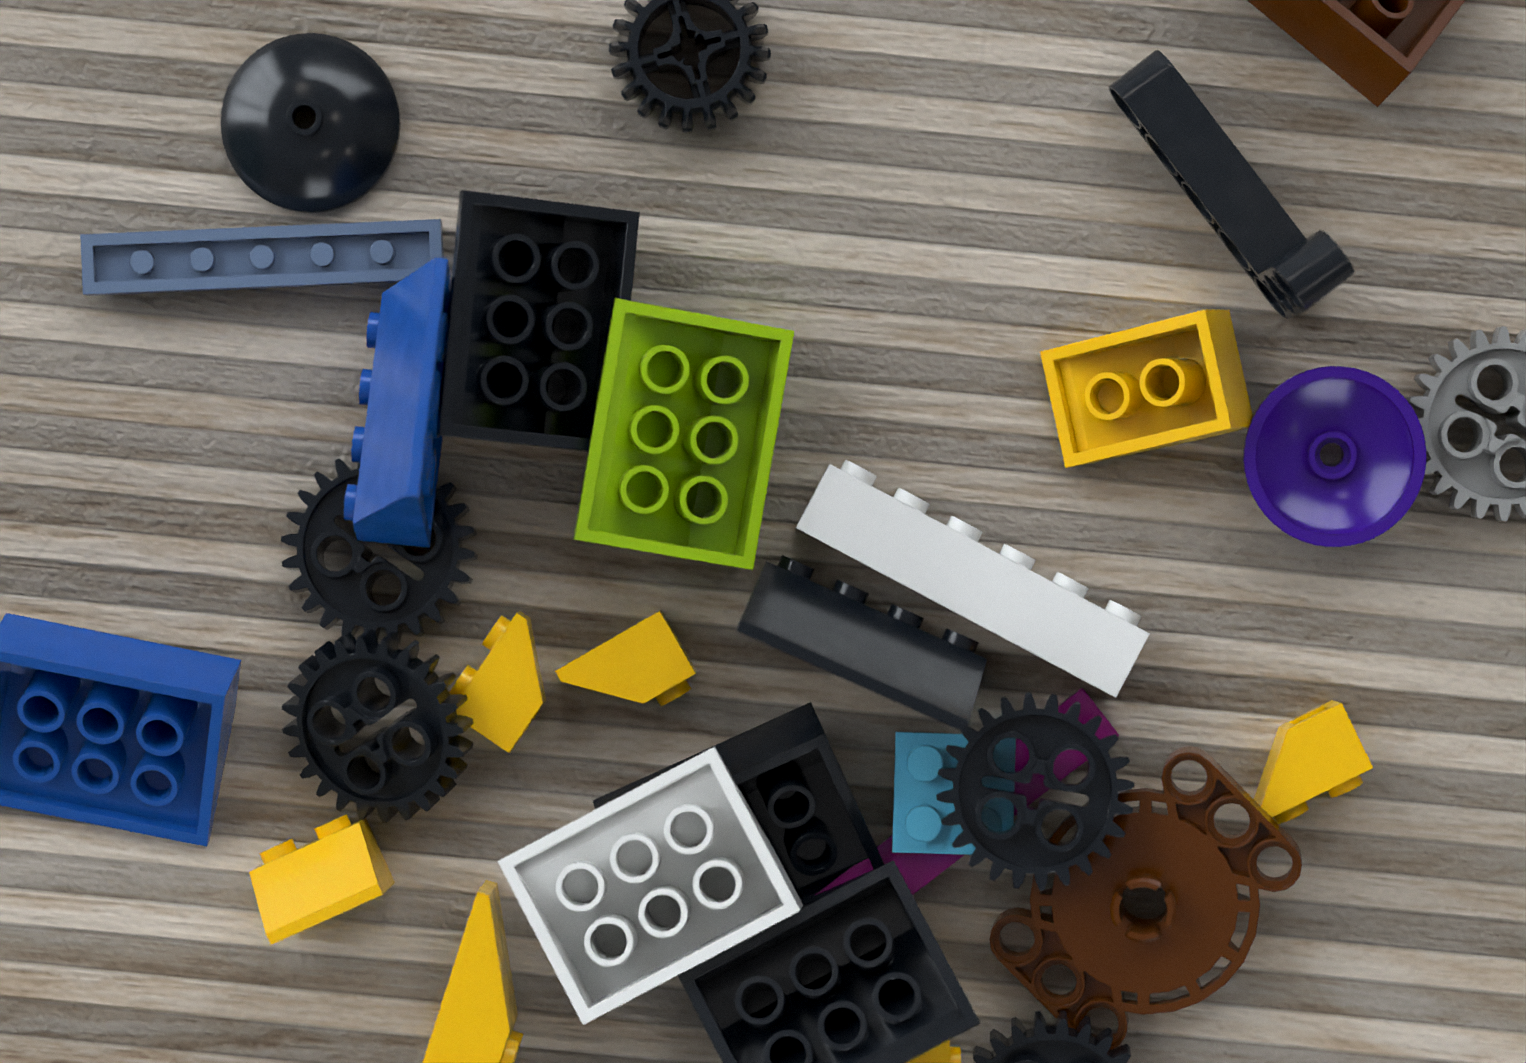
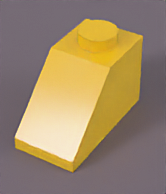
M662 610L560 667L555 672L560 681L642 704L656 698L660 707L692 689L686 679L695 675L697 671Z

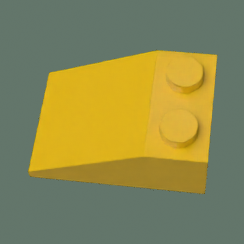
M1204 309L1040 352L1065 468L1247 429L1253 417L1230 310Z
M486 880L477 891L422 1063H515L524 1033L513 1030L518 1012L498 883Z

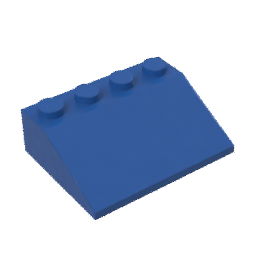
M435 257L382 293L380 313L370 312L366 346L367 348H375L373 369L362 370L359 387V404L368 405L365 427L355 426L351 451L352 462L360 463L358 485H347L344 501V520L353 521L357 541L430 548L443 436L436 435L451 289V275L447 258Z
M6 613L0 623V805L207 847L210 841L235 714L241 660Z

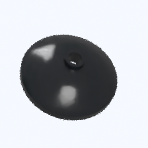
M300 33L274 40L258 49L247 58L233 76L224 96L221 109L223 145L237 175L254 193L266 201L296 212L319 213L345 207L366 195L377 185L389 169L400 138L399 105L395 91L384 71L375 60L356 45L326 34ZM303 108H311L316 113V121L308 129H300L295 123L297 112Z

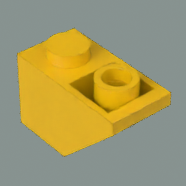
M521 611L516 612L511 621L503 615L500 616L482 643L484 647L490 650V653L478 670L467 665L449 692L450 695H467L468 700L456 710L457 715L472 718L474 724L470 726L472 729L508 753L514 749L546 701L531 619Z
M1331 700L1278 727L1254 796V800L1278 824L1292 820L1307 812L1309 807L1306 801L1327 791L1330 798H1334L1357 788L1363 783L1360 774L1373 769L1342 703Z

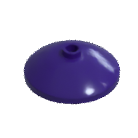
M1326 366L1306 370L1278 385L1266 396L1254 413L1245 436L1243 450L1246 481L1256 504L1264 515L1288 535L1300 541L1324 547H1344L1360 544L1374 539L1393 527L1410 509L1421 489L1427 457L1426 441L1422 426L1407 399L1382 378L1367 371L1345 366ZM1328 443L1338 444L1342 451L1341 459L1334 465H1325L1320 459V451Z

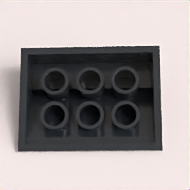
M460 190L436 435L588 452L614 300L618 298L631 301L640 212Z
M784 555L781 556L778 565L768 561L765 562L736 631L960 731H966L987 661L986 658L975 654L979 642L948 628L945 629L942 638L920 629L924 620L923 617L894 604H891L887 614L865 605L869 593L840 580H836L832 590L810 580L815 569Z
M811 702L593 800L594 807L597 809L701 753L716 747L775 850L803 903L802 908L885 865ZM869 858L873 870L817 894L853 865Z
M894 860L678 975L722 1063H908L981 1024Z

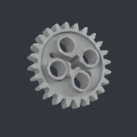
M1497 327L1493 333L1491 344H1489L1486 335L1481 329L1476 330L1470 334L1471 349H1468L1459 339L1448 342L1449 352L1452 357L1450 361L1439 354L1431 355L1428 359L1436 371L1435 376L1421 373L1416 374L1414 377L1416 383L1425 390L1424 395L1406 398L1412 408L1419 410L1418 419L1426 441L1425 474L1434 472L1437 476L1429 492L1432 495H1438L1447 489H1451L1453 492L1450 497L1449 508L1452 510L1461 508L1468 499L1472 500V518H1483L1489 505H1492L1496 521H1507L1512 504L1519 516L1526 518V441L1515 434H1503L1495 437L1497 425L1494 422L1476 413L1467 411L1455 403L1456 396L1462 395L1487 414L1495 415L1507 411L1509 414L1506 418V423L1515 430L1526 434V329L1521 330L1516 336L1514 343H1511L1507 327ZM1485 367L1494 368L1503 379L1501 394L1494 400L1485 398L1477 386L1479 373ZM1458 418L1470 424L1474 435L1472 445L1464 452L1456 451L1450 445L1447 436L1449 426ZM1510 448L1521 453L1525 460L1524 473L1515 482L1506 479L1500 470L1501 456Z

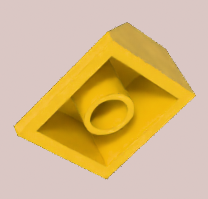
M345 814L314 828L318 839L296 848L293 839H289L259 853L264 864L257 866L249 874L270 945L383 895L395 883L366 818L351 824L348 815Z

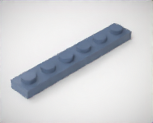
M441 219L80 234L83 295L86 296L398 283L435 257L444 258L443 224Z

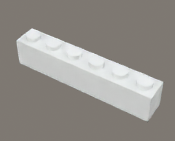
M846 459L841 469L831 464L828 465L796 525V529L1107 694L1117 697L1150 633L1137 627L1142 616L1112 600H1109L1104 610L1084 599L1089 588L1059 572L1056 573L1052 581L1031 571L1036 561L1035 559L1006 544L1003 545L999 553L978 543L983 533L982 531L954 516L950 517L946 525L925 515L930 505L929 503L901 488L897 489L894 497L889 496L872 486L877 477L876 475Z

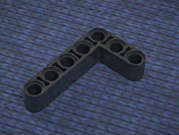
M1155 50L1108 86L1115 102L1267 301L1283 318L1288 319L1306 312L1354 275L1355 271L1350 261L1327 233L1319 230L1305 238L1163 53Z

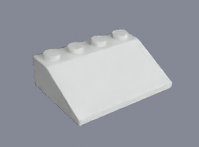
M716 747L701 753L497 861L583 1025L799 912L803 906L775 850Z

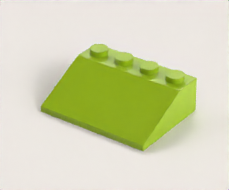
M615 298L573 539L753 570L795 331Z

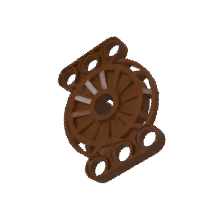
M1192 746L1182 747L1169 755L1164 763L1161 778L1164 791L1140 788L1118 793L1119 801H1139V806L1132 807L1133 812L1131 814H1115L1113 822L1125 832L1124 838L1106 834L1102 841L1112 855L1108 859L1092 851L1087 857L1093 873L1088 875L1074 864L1069 867L1070 885L1065 886L1055 872L1053 888L1039 890L1035 875L1033 874L1030 894L1031 910L1020 907L1007 909L999 914L991 929L989 941L991 950L996 958L1056 1019L1061 1010L1066 1011L1068 1027L1076 1029L1080 1021L1094 1008L1103 1007L1114 1012L1118 1018L1119 1026L1113 1033L1111 1050L1118 1047L1126 1037L1129 1022L1128 1012L1142 1015L1174 1012L1199 1003L1222 988L1244 963L1256 937L1260 911L1259 889L1271 892L1284 891L1293 886L1300 877L1302 856L1300 848L1294 839L1201 748ZM1192 760L1201 764L1207 774V781L1203 787L1191 792L1178 788L1172 779V770L1178 763ZM1152 801L1166 803L1167 808L1154 807ZM1234 803L1245 808L1250 818L1246 829L1239 834L1233 835L1221 831L1214 820V815L1221 806ZM1072 814L1066 817L1048 838V841L1055 844L1064 843L1060 842V840L1071 827L1077 824L1075 817ZM1273 846L1283 848L1292 858L1290 870L1281 877L1265 875L1257 866V857L1261 851ZM1238 884L1249 886L1250 897L1238 893ZM1161 886L1165 891L1164 900L1167 908L1155 918H1137L1129 913L1123 905V893L1127 887L1130 890L1145 887L1156 891ZM1041 906H1051L1053 915L1042 913ZM1238 912H1248L1250 914L1247 931L1238 948L1231 941L1236 928ZM1013 922L1027 925L1033 932L1035 939L1031 948L1022 952H1015L1006 948L1000 936L1004 926ZM1221 956L1230 961L1218 976L1201 986L1199 977L1211 970ZM1052 965H1064L1073 971L1077 984L1073 990L1066 994H1055L1044 985L1042 974ZM1183 986L1189 992L1170 1000L1150 1001V994L1169 992ZM1124 991L1137 993V1001L1125 999Z

